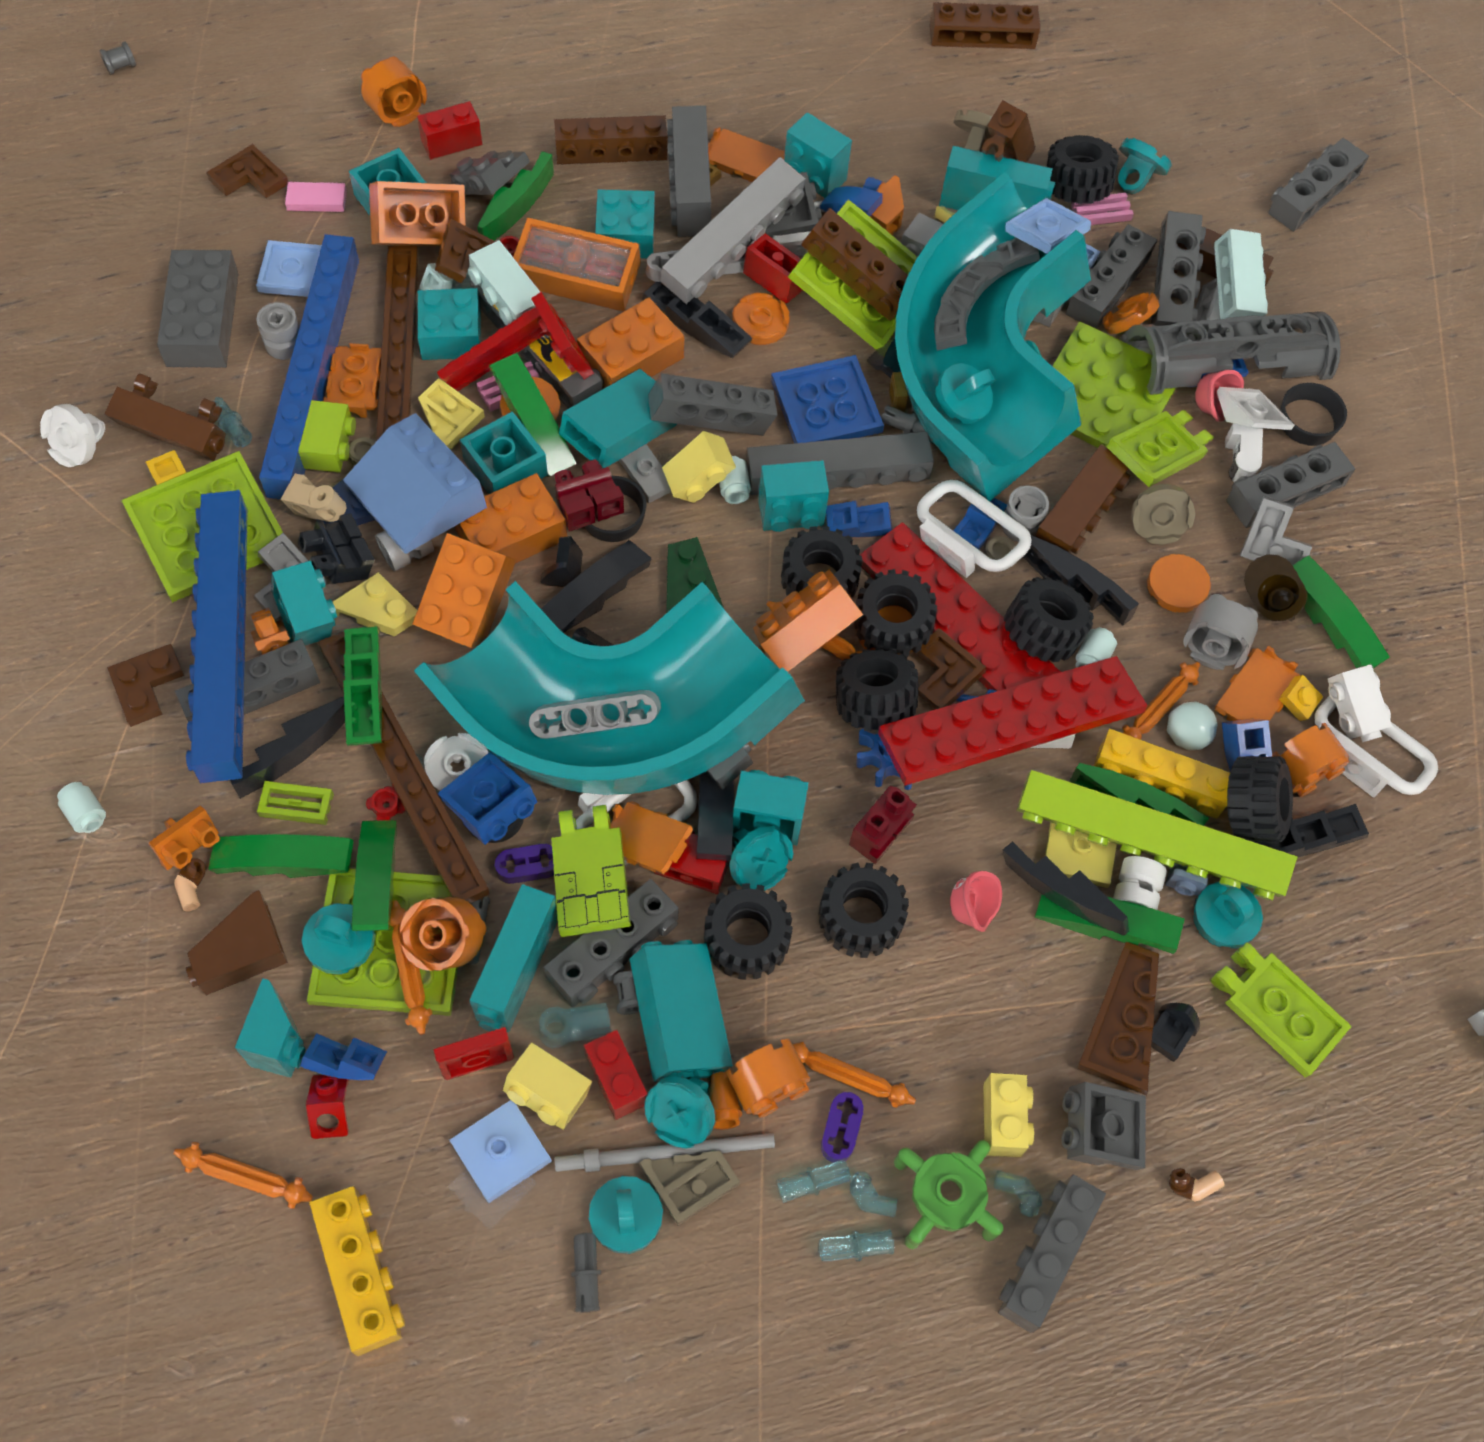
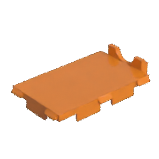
M720 127L715 128L712 139L708 143L710 164L717 165L719 170L731 175L734 172L742 176V179L750 182L757 179L779 157L784 160L785 151L724 128L721 131Z
M350 343V348L348 346H338L335 349V354L332 356L331 371H329L327 378V397H324L323 402L348 404L350 412L358 414L361 418H367V410H374L378 405L376 397L380 383L382 348L372 347L371 349L368 344Z
M1268 645L1264 652L1258 648L1250 651L1248 654L1249 660L1239 674H1234L1230 679L1231 685L1214 707L1218 713L1223 716L1227 715L1226 719L1228 721L1252 718L1270 721L1275 712L1279 713L1284 707L1279 698L1295 676H1299L1295 672L1299 664L1294 661L1287 662L1279 658L1275 654V650Z
M633 801L627 802L624 808L616 804L612 810L614 816L611 822V829L620 827L624 860L632 865L638 864L642 868L662 874L668 871L672 860L676 864L687 846L684 842L685 839H688L693 831L691 825L667 817L668 814L663 812H654L640 807V804Z

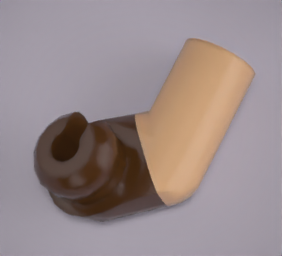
M198 858L191 859V862L181 869L174 881L182 909L186 912L193 911L200 906L195 890L205 876L206 865L204 861Z
M1177 1168L1171 1172L1169 1186L1175 1194L1192 1201H1200L1225 1186L1221 1175L1215 1170L1200 1179H1196L1188 1173L1185 1174V1169Z

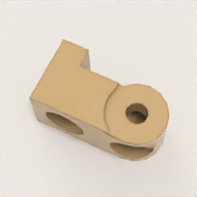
M294 474L281 497L282 502L295 515L326 522L337 521L339 516L344 515L346 511L345 501L331 486L322 485L316 487L305 475Z

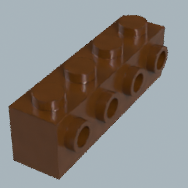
M933 2L930 19L931 46L1036 49L1041 29L1038 6Z
M666 115L554 119L557 165L668 160Z
M829 208L801 243V246L853 289L857 295L873 306L878 313L891 321L897 315L900 296L908 274Z
M1101 444L1039 526L1035 537L1077 555L1086 541V538L1083 536L1087 531L1091 534L1094 532L1101 520L1099 515L1102 510L1108 512L1117 498L1114 495L1116 491L1120 490L1123 492L1132 477L1128 474L1130 469L1106 446Z

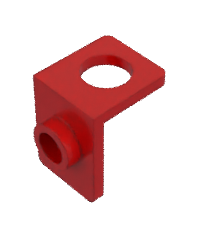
M323 1074L312 1076L306 1101L311 1138L322 1139L345 1137L348 1135L349 1128L344 1102L349 1079ZM323 1114H331L338 1119L339 1123L334 1128H324L318 1124L317 1119Z

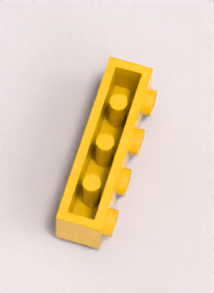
M1109 728L1100 745L1093 766L1115 771L1145 782L1180 799L1202 814L1216 819L1227 806V788L1230 772Z
M351 1186L309 1202L351 1352L356 1356H360L402 1339L399 1328L405 1326V1321L399 1303L392 1305L388 1291L394 1289V1284L388 1266L381 1268L378 1253L383 1252V1246L378 1231H370L367 1217L373 1214L366 1193L360 1195L357 1189Z

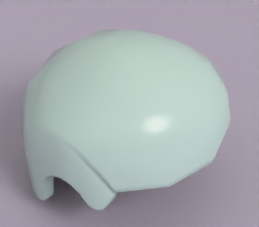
M1185 702L1172 710L1168 715L1167 733L1176 745L1186 750H1201L1213 742L1218 725L1214 712L1207 705L1199 702Z

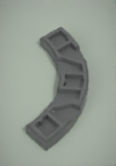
M1014 238L998 245L997 250L985 257L980 255L955 277L942 296L941 306L935 317L934 332L937 351L967 344V320L976 300L992 283L1003 275L1026 264L1039 261V251L1037 248L1018 238Z

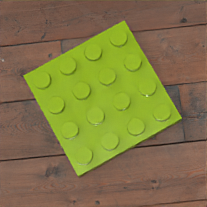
M848 199L837 214L909 275L918 256ZM808 251L788 276L791 281L874 349L877 350L883 347L895 332L896 316L889 321L878 313L873 306L857 295L853 289L839 277L835 276L819 260L810 255Z
M1080 321L1053 364V367L1073 383L1075 387L1081 426L1070 435L1097 448L1101 444L1107 446L1112 437L1162 413L1176 388H1165L1162 394L1150 395L1147 385L1151 376V358L1153 355Z
M240 451L121 500L172 603L193 594V584L198 583V577L194 570V558H199V552L195 544V533L200 532L196 519V508L201 507V494L240 490L248 510L246 570L264 563L258 556V551L283 533Z
M349 868V873L329 875L324 907L336 903L353 905L356 869ZM394 872L393 901L397 900L405 910L411 908L415 903L426 899L451 897L439 875ZM390 925L389 930H374L375 941L370 956L361 966H356L347 973L329 974L313 966L307 995L308 1004L409 1013L410 1008L405 1004L392 942L394 927ZM458 967L440 971L420 969L425 993L423 1007L426 1009L430 1008L432 1015L451 1016Z

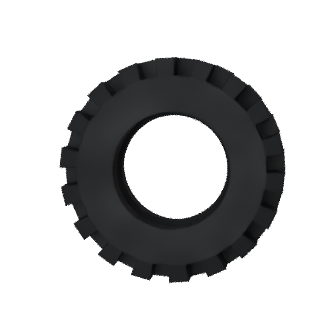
M1067 136L1055 141V144L1050 146L1046 165L1047 168H1052L1050 181L1055 182L1052 192L1054 197L1076 204H1090L1108 197L1114 188L1119 160L1116 148H1113L1109 142H1104L1103 139L1094 138L1093 136Z
M817 526L810 527L809 532H806L804 529L798 532L797 538L792 537L789 540L783 555L781 584L782 588L786 589V596L794 591L799 593L808 586L807 582L815 574L810 572L806 568L807 566L822 563L829 565L836 571L834 576L850 597H854L862 569V556L859 555L860 549L858 545H852L853 539L849 535L846 537L842 536L843 531L836 529L835 532L830 531L829 526H823V530H818Z
M895 569L888 570V575H883L882 572L875 574V580L869 578L865 582L864 588H860L856 605L863 615L854 621L855 629H858L857 636L859 640L865 639L864 646L870 650L874 647L875 649H883V651L893 650L896 651V654H903L908 657L910 650L917 653L921 650L922 644L926 645L928 643L930 634L932 635L937 614L936 596L934 593H930L931 586L927 582L921 584L920 576L915 574L913 577L908 576L909 571L902 570V574H896ZM887 606H900L909 611L912 618L905 622L894 623L885 620L878 611Z
M1035 577L1032 581L1028 580L1024 583L1004 616V621L1006 622L1004 626L1006 631L1010 632L1009 637L1011 640L1015 641L1018 644L1017 647L1021 650L1027 651L1028 655L1039 657L1040 660L1046 662L1049 659L1052 662H1059L1060 660L1065 661L1075 653L1092 628L1094 616L1090 612L1091 607L1089 603L1085 602L1084 597L1077 593L1070 585L1067 586L1062 581L1057 579L1055 581L1050 577H1044L1043 579Z
M878 648L871 651L866 649L862 650V653L855 652L851 654L850 659H844L841 662V666L836 670V706L838 714L842 715V719L846 723L851 722L852 727L857 729L862 727L864 731L870 732L872 730H878L879 732V726L914 716L918 708V670L915 669L913 661L907 660V656L903 654H896V651H883V649Z
M1237 757L1230 771L1227 788L1228 817L1234 836L1249 841L1282 842L1286 838L1292 819L1293 789L1291 774L1284 758Z
M859 862L853 863L849 871L842 867L838 870L837 876L832 875L828 880L819 906L820 928H825L824 937L826 940L833 939V947L838 951L844 947L847 949L846 955L853 957L854 952H860V958H868L871 951L877 956L882 954L884 947L889 950L894 945L895 940L899 938L907 919L909 901L908 898H904L906 894L904 885L897 886L899 878L894 873L890 877L886 875L887 868L880 866L879 870L873 869V863L866 862L864 868H860ZM864 897L878 905L883 917L873 923H860L847 914L843 904L852 898Z
M743 883L740 890H737L735 885L728 888L727 895L722 892L716 896L715 904L711 902L708 908V914L705 917L704 944L707 943L709 956H713V964L718 969L721 966L725 967L724 974L730 977L733 972L739 973L738 979L746 980L747 974H752L753 979L761 978L763 971L769 975L774 971L776 964L778 966L781 965L785 954L788 953L793 926H791V913L786 912L787 904L783 899L779 902L776 901L778 895L773 890L768 894L764 892L765 886L757 884L756 889H750V883ZM750 918L757 920L766 928L768 937L756 945H743L731 938L727 928L736 920Z

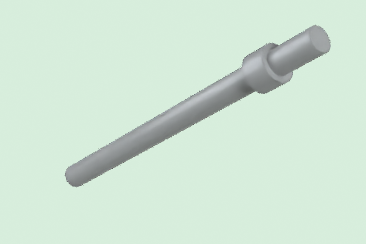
M773 1133L704 1140L702 1143L687 1149L670 1144L599 1152L598 1148L586 1149L584 1154L554 1157L555 1171L585 1169V1172L600 1171V1167L639 1163L644 1159H668L686 1154L694 1156L712 1151L730 1153L775 1148Z

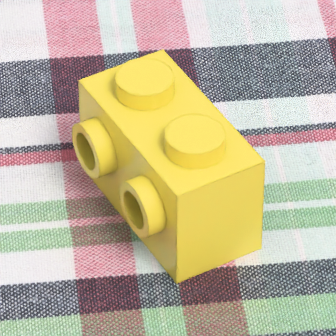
M706 431L701 432L662 467L673 496L692 503L702 499L705 493L717 483L723 481L726 475L736 468L724 438Z
M531 1042L507 1074L503 1091L507 1093L508 1098L515 1104L525 1105L535 1111L538 1117L546 1124L556 1125L564 1130L587 1097L592 1081Z
M990 1073L984 1082V1140L990 1144L988 1156L1021 1157L1027 1151L1029 1145H1033L1034 1125L1033 1123H1028V1109H1032L1033 1089L1032 1087H1027V1075Z

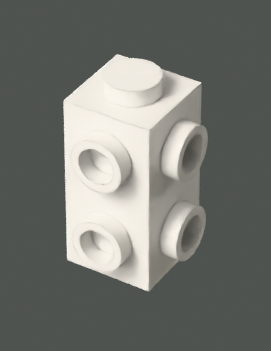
M1372 665L1327 678L1330 697L1336 703L1340 715V727L1349 739L1360 736L1362 742L1382 737L1380 730L1392 727L1390 709L1384 703L1379 689L1380 680L1373 671Z

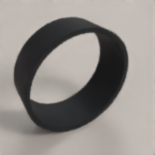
M1301 383L1290 388L1284 395L1280 411L1290 421L1291 419L1287 415L1285 407L1297 400H1311L1321 404L1330 412L1334 421V430L1323 434L1307 432L1297 425L1292 430L1282 429L1288 437L1300 444L1310 446L1324 444L1331 440L1346 422L1347 408L1344 401L1334 390L1318 383Z
M612 475V480L616 487L619 486L624 495L636 502L640 509V517L631 526L621 530H603L592 524L585 526V528L593 537L599 540L620 542L629 539L638 532L643 523L647 503L644 492L635 482L622 476Z

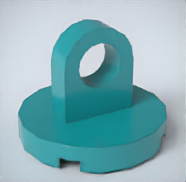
M1125 138L1119 147L1121 153L1127 157L1118 175V182L1126 193L1135 194L1142 191L1153 173L1164 176L1168 174L1172 167L1171 160L1166 155H1163L1162 158L1158 157L1155 147L1136 138ZM1136 172L1140 174L1139 180L1135 184H1126V179L1131 173Z
M959 363L951 365L939 375L936 397L939 405L952 419L956 417L962 420L960 423L972 424L978 422L990 412L993 405V392L990 385L996 380L990 369L980 372L971 365Z
M772 826L760 827L751 832L741 828L732 835V844L735 849L730 861L731 876L741 888L743 883H750V889H756L757 884L765 886L764 891L774 887L786 875L788 861L792 862L794 855L792 842L786 834Z
M1216 882L1207 886L1195 899L1193 906L1194 925L1200 935L1212 945L1236 949L1242 947L1246 942L1250 943L1261 930L1263 921L1261 905L1255 895L1243 885L1238 889L1237 887H1227Z
M336 903L325 906L314 913L306 923L302 935V945L305 955L315 968L329 974H344L356 966H361L370 956L375 941L374 930L352 931L353 905Z
M672 1076L661 1079L648 1092L644 1102L645 1116L648 1123L652 1122L657 1129L655 1133L660 1139L672 1146L687 1149L702 1143L710 1135L715 1124V1109L707 1095L708 1082L695 1077H691L688 1080Z
M621 1176L608 1180L596 1191L590 1203L589 1222L592 1232L603 1246L615 1253L631 1254L645 1249L655 1239L662 1226L663 1207L658 1193L649 1183L637 1177Z

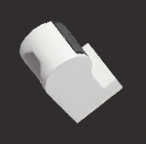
M1232 424L1225 438V448L1233 449V463L1228 472L1233 482L1244 476L1250 478L1260 469L1262 464L1263 428H1251Z

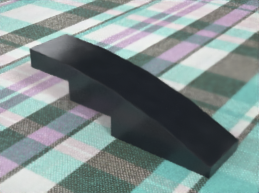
M655 282L643 293L642 300L650 297L674 325L724 355L734 358L752 341V337L711 301L704 304L698 298L693 297L686 304L661 282Z
M1030 535L1032 539L1031 546L1023 558L1043 578L1050 577L1052 580L1056 581L1057 579L1067 586L1070 585L1077 593L1084 597L1085 602L1089 603L1091 611L1102 605L1122 626L1132 619L1139 603L1114 581L1064 549Z
M628 540L578 575L546 603L541 610L564 633L602 610L605 600L625 589L630 578L650 566L652 558L631 540Z
M344 696L282 723L285 736L256 748L255 751L259 760L243 767L241 779L230 780L239 798L241 799L262 788L265 781H275L302 763L325 744L345 723Z
M707 771L700 774L696 859L731 861L734 780L722 789Z
M1353 804L1325 813L1323 810L1295 820L1292 818L1289 831L1282 842H1252L1303 857L1368 838L1369 832L1357 805Z
M1013 841L1003 849L1006 865L1028 885L1058 906L1092 924L1123 936L1129 932L1128 917L1080 870L1068 878L1047 856L1035 864Z

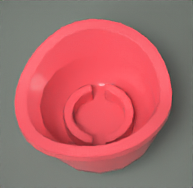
M1223 370L1204 375L1195 391V400L1198 408L1204 413L1213 416L1218 422L1225 420L1216 392L1218 388H1244L1243 377L1235 370Z
M976 871L970 874L969 877L961 878L955 884L950 896V908L954 918L964 925L975 928L979 932H985L1001 906L1002 886L1000 880L996 875L987 871Z

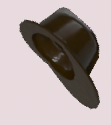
M1272 554L1258 557L1249 564L1245 571L1244 583L1258 612L1264 618L1271 621L1289 620L1292 622L1295 620V616L1306 605L1307 592L1293 565L1286 558Z

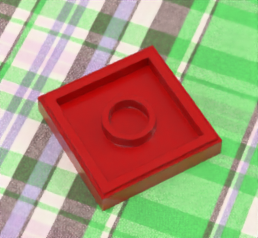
M506 1027L433 1049L436 1062L444 1080L454 1079L502 1064L514 1058Z

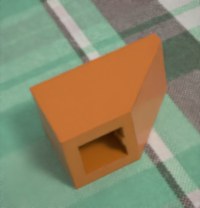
M896 175L888 182L880 184L876 191L882 193V204L870 216L891 235L901 228L904 212L900 179Z

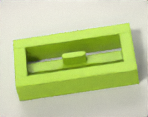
M265 781L257 813L259 817L327 825V814L330 813V801L333 800L334 794L332 789ZM276 793L322 799V802L317 803L301 801L300 799L270 797V794ZM267 805H270V806H278V807H286V808H294V809L311 810V811H319V813L307 812V811H299V810H291V809H283V808H275V807H267Z

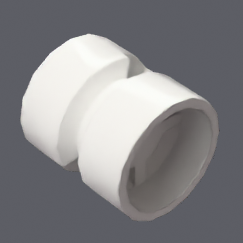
M1129 856L1124 858L1119 874V880L1122 883L1117 884L1113 898L1157 910L1160 901L1158 891H1161L1167 873L1166 867L1146 857Z

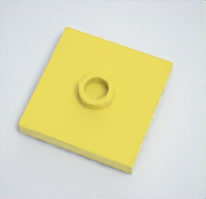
M1050 822L1044 857L1047 856L1068 878L1080 870L1094 885L1108 888L1111 884L1117 844L1108 841L1107 846L1099 845L1088 841V834L1075 831L1074 835H1069L1055 830L1056 824Z

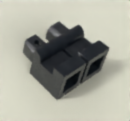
M351 513L340 515L338 522L324 524L322 520H316L314 529L300 532L298 538V546L302 553L316 551L317 555L310 558L314 570L320 569L322 575L328 576L332 584L368 579L375 560L364 537L361 538L362 533Z

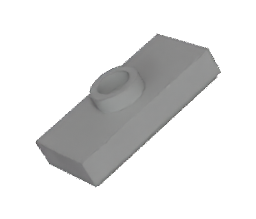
M647 444L619 460L631 479L642 489L648 503L671 492L662 465Z

